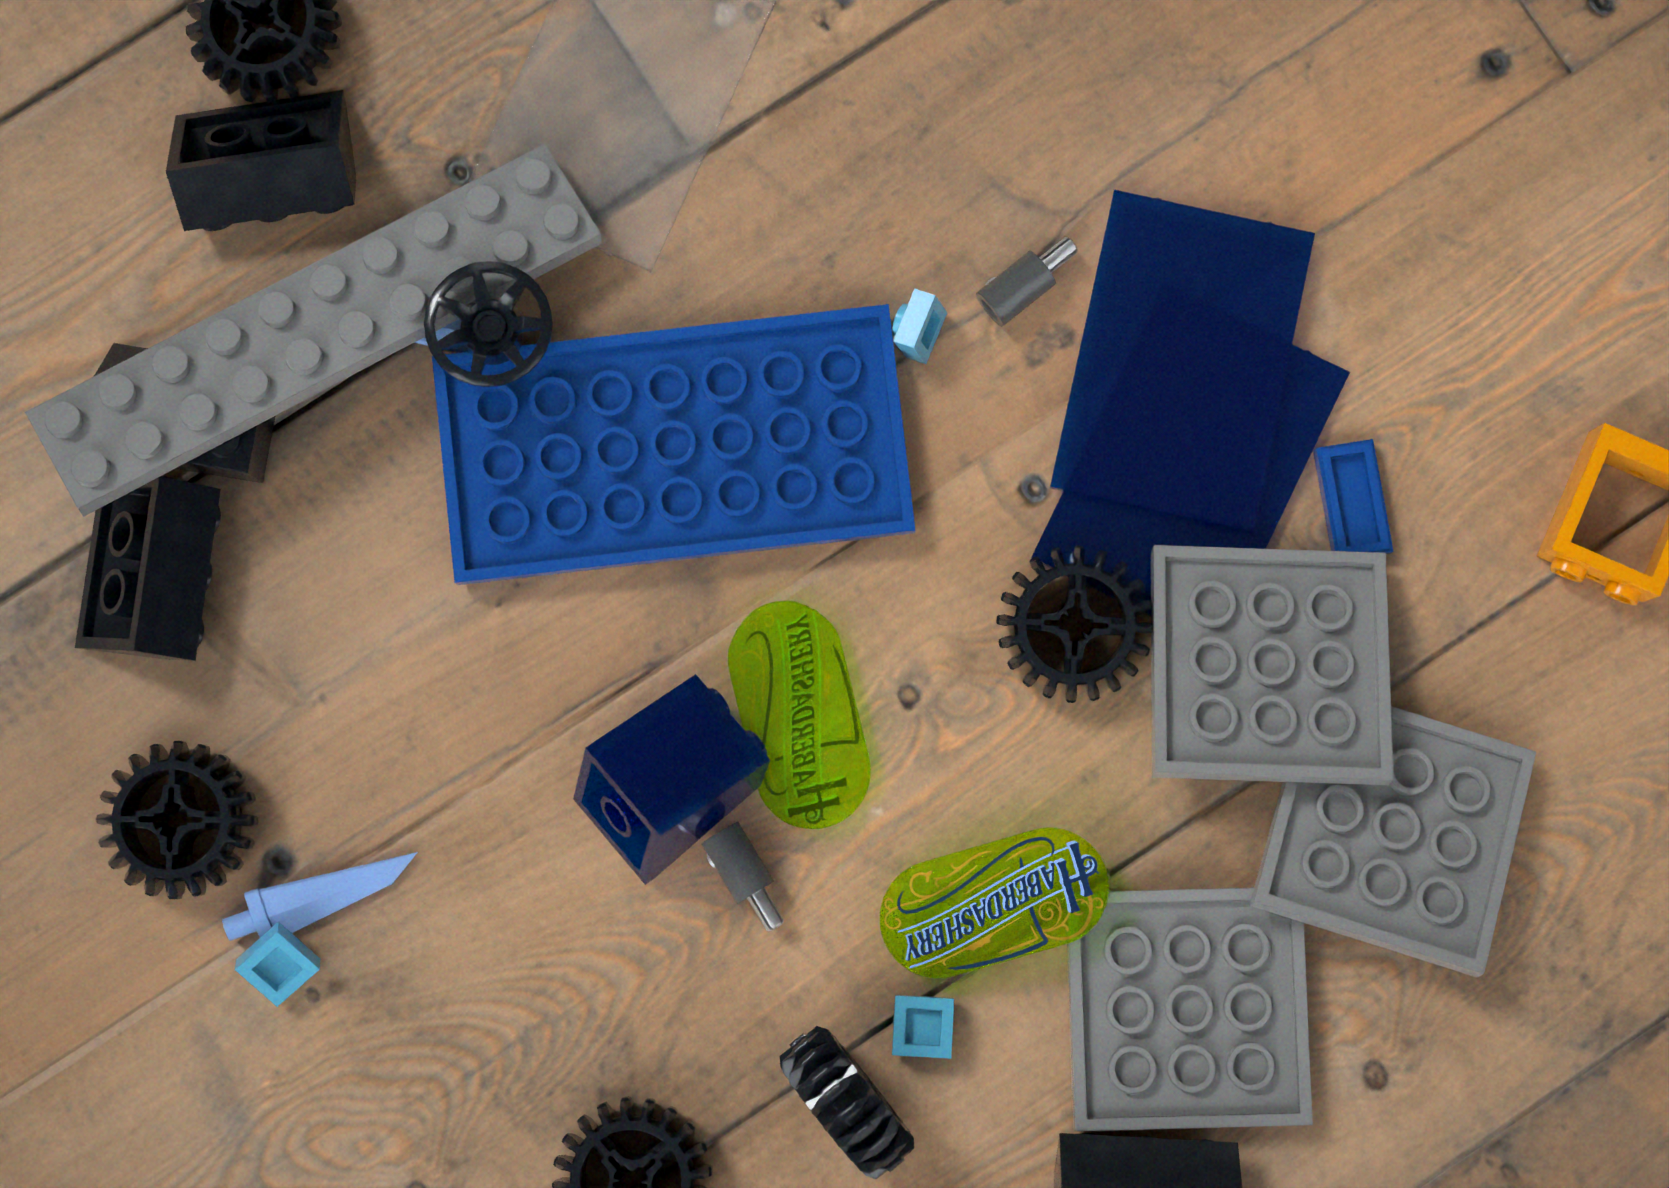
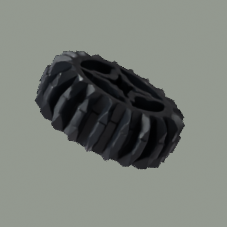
M204 0V2L187 4V12L193 19L197 20L185 26L187 36L191 41L197 42L191 47V54L197 62H204L202 72L210 81L220 79L219 86L227 94L231 95L240 88V94L243 99L252 103L261 90L267 102L274 103L278 98V89L284 87L291 98H296L299 95V89L295 83L304 78L310 86H317L318 79L312 71L315 66L322 69H331L332 61L323 50L340 48V39L335 33L331 32L342 25L339 13L331 10L336 5L337 0H302L305 3L307 16L302 37L298 36L289 25L291 16L294 13L291 6L295 0ZM227 16L231 17L239 27L237 36L234 39V43L237 46L231 56L226 54L223 45V27ZM249 20L257 25L261 23L266 26L273 22L279 32L272 28L268 30L264 27H259L255 30ZM272 54H286L274 62L262 64Z
M1077 545L1073 550V563L1064 564L1061 549L1059 547L1053 548L1050 551L1054 564L1053 568L1046 570L1042 561L1035 556L1029 560L1031 568L1038 575L1034 580L1030 582L1020 572H1016L1012 576V580L1025 589L1020 598L1009 592L1002 593L1001 601L1016 606L1014 616L998 615L996 623L1002 626L1014 625L1015 635L1004 636L998 640L1000 648L1018 645L1021 653L1013 656L1007 664L1011 670L1019 668L1026 661L1031 665L1032 669L1024 676L1022 681L1027 687H1031L1041 674L1048 678L1043 687L1044 697L1052 698L1057 684L1062 683L1066 684V701L1068 703H1075L1077 699V685L1086 684L1089 699L1095 701L1100 698L1096 681L1104 678L1107 686L1113 692H1117L1121 689V684L1113 672L1118 667L1132 677L1138 673V668L1126 660L1130 651L1140 656H1148L1150 648L1144 644L1135 643L1134 640L1136 632L1152 633L1153 624L1148 622L1137 623L1136 613L1149 611L1152 609V603L1150 600H1141L1133 604L1129 595L1139 591L1143 587V582L1137 578L1123 586L1118 581L1128 568L1125 562L1120 561L1110 573L1102 569L1107 561L1108 553L1106 551L1099 550L1094 556L1093 564L1088 565L1084 564V546ZM1069 575L1067 597L1061 609L1048 614L1028 613L1033 598L1043 586L1056 578ZM1086 577L1097 580L1111 591L1118 601L1122 618L1102 617L1091 611L1087 603ZM1075 593H1078V608H1080L1081 617L1090 619L1091 622L1105 623L1106 626L1105 628H1090L1088 634L1081 632L1083 638L1076 641L1075 654L1072 655V641L1069 640V632L1059 629V626L1044 625V621L1059 620L1062 614L1069 617L1066 610L1074 607ZM1027 630L1047 631L1054 633L1060 638L1064 650V671L1048 666L1036 655L1028 640ZM1098 635H1121L1116 650L1104 663L1094 669L1081 672L1085 645L1090 639Z
M174 741L170 749V755H168L163 745L153 744L149 749L150 763L140 754H132L128 760L134 772L133 775L121 770H115L112 773L113 781L122 788L119 793L111 791L102 792L100 799L105 803L114 804L112 814H98L96 822L100 825H112L113 834L103 836L99 839L98 843L101 848L118 847L119 851L108 861V865L112 869H120L131 864L124 879L127 885L135 886L146 877L144 885L146 895L157 896L165 885L168 898L175 900L182 898L185 886H187L189 892L194 897L205 895V877L213 885L223 886L227 879L220 866L221 864L233 870H240L244 862L233 853L235 846L243 849L253 848L255 841L250 837L240 834L242 826L252 827L258 825V817L247 814L242 815L241 807L252 804L256 801V797L253 792L236 794L235 789L246 780V775L242 771H235L223 777L231 761L228 756L220 754L209 763L211 755L209 746L198 744L190 755L187 742ZM189 773L202 779L211 788L218 801L220 811H205L198 805L195 800V787L189 786ZM169 775V784L163 785L159 802L151 809L137 810L143 795L149 787L157 780ZM178 812L187 813V817L203 819L200 823H187V825L177 828L168 827V823L153 822V819L156 817L168 818L169 815H174ZM136 829H148L156 834L160 842V854L166 855V866L156 862L147 854L139 841ZM219 829L217 838L210 850L200 860L186 867L187 855H192L193 844L197 836L207 830Z
M816 1026L807 1034L802 1033L789 1044L791 1047L779 1056L780 1067L789 1079V1083L799 1094V1097L805 1102L811 1113L817 1118L825 1131L828 1132L850 1161L865 1176L873 1179L879 1178L887 1171L891 1172L905 1161L904 1157L914 1149V1137L893 1107L837 1038L828 1029Z
M627 1096L623 1097L620 1101L621 1116L615 1117L611 1106L607 1102H603L597 1107L601 1125L598 1126L586 1114L577 1120L579 1128L587 1137L583 1139L572 1133H567L564 1136L562 1143L576 1154L574 1157L558 1155L554 1159L553 1165L560 1170L570 1172V1177L556 1179L552 1183V1188H587L585 1179L586 1164L593 1147L603 1157L601 1162L609 1172L610 1181L607 1188L619 1187V1181L625 1175L618 1172L620 1165H625L627 1169L632 1171L638 1166L643 1167L653 1158L655 1161L649 1166L646 1171L647 1175H645L641 1182L647 1184V1188H659L656 1184V1172L673 1154L681 1171V1188H707L696 1185L695 1179L711 1177L713 1166L709 1164L694 1165L693 1159L703 1155L707 1151L708 1146L705 1141L697 1142L689 1147L684 1142L696 1128L692 1121L686 1122L677 1132L669 1126L678 1112L675 1107L669 1106L664 1112L662 1119L658 1120L652 1117L656 1101L653 1098H647L642 1106L641 1115L634 1114L632 1098ZM623 1130H639L652 1134L661 1141L645 1153L634 1154L623 1148L620 1143L616 1145L609 1135Z

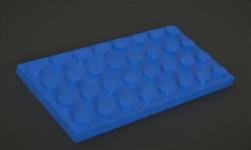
M889 304L550 342L540 362L527 375L503 386H473L459 381L449 375L432 356L454 583L457 585L913 534L916 531ZM537 344L522 345L520 347L519 353L524 360L530 356ZM470 352L445 354L454 365L471 372L473 356ZM510 360L498 365L486 364L482 375L501 374L516 366Z

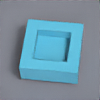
M914 288L909 303L902 304L898 309L892 327V333L895 336L893 342L906 358L923 364H927L947 315V311L936 295Z
M279 921L241 954L235 963V971L276 1007L320 970V958Z
M895 995L892 1055L951 1059L954 998Z

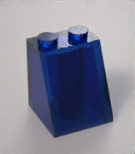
M695 674L585 747L573 800L646 885L761 786L770 759L760 738L750 730L745 731L730 714L729 706L724 697L716 689H708Z

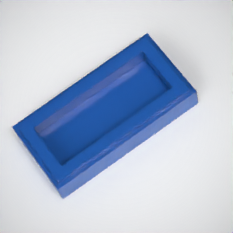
M1373 439L1319 447L1313 450L1331 551L1386 554L1394 552Z

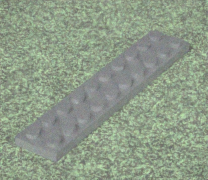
M543 144L25 413L76 507L84 517L424 338V318L430 296L437 286L457 269L475 262H502L517 267L529 274L533 279H536L602 244L601 233L547 146ZM482 274L491 299L500 298L517 281L503 274ZM473 276L456 283L447 292L445 297L459 301L469 307L476 303ZM439 306L436 314L435 330L437 331L458 320V318Z

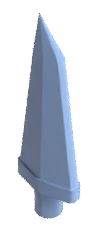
M418 852L244 892L249 910L222 919L225 933L229 941L257 932L259 937H262L278 921L291 933H294L392 885Z

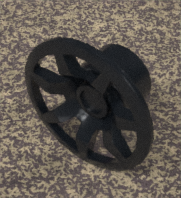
M491 261L475 262L449 274L430 296L424 318L425 338L429 350L437 363L449 375L459 381L482 387L503 386L527 375L546 353L553 328L551 309L547 297L539 284L529 274L517 267ZM482 274H503L517 281L503 293L499 300L490 298ZM473 276L476 303L469 307L459 301L445 297L447 292L456 283ZM525 288L532 293L538 302L541 318L516 316L513 309ZM440 306L461 321V329L455 330L442 339L437 340L435 320ZM541 330L536 347L530 356L524 360L519 353L523 338L522 332ZM466 345L468 351L473 356L471 372L454 365L445 356L443 351ZM510 360L516 366L501 374L482 375L486 364L498 365Z

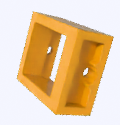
M1603 423L1589 431L1537 553V557L1551 562L1550 570L1563 578L1576 582H1583L1584 578H1588L1604 585L1603 593L1606 596L1624 604L1637 605L1638 601L1645 602L1660 597L1668 579L1669 515L1645 573H1641L1574 544L1571 540L1603 463L1669 491V450L1612 425Z

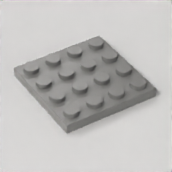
M1153 546L1151 550V623L1153 624L1151 633L1152 778L1389 785L1393 781L1386 553Z
M1391 706L1393 781L1389 785L1282 782L1250 906L1467 975L1479 977L1485 972L1536 751Z
M1254 888L1093 892V895H1091L1092 900L1096 897L1101 898L1103 907L1100 909L1096 908V906H1101V901L1097 899L1098 902L1094 900L1092 917L1088 926L1076 937L1067 939L1073 1129L1075 1131L1313 1125L1304 923L1250 906ZM1074 892L1075 899H1084L1089 904L1088 897L1082 896L1081 892ZM1081 900L1076 901L1080 908L1076 913L1083 912V914L1075 915L1070 913L1066 920V925L1069 928L1067 937L1078 932L1087 921L1089 907L1086 903L1081 904ZM1066 902V916H1067L1068 910H1067V902Z

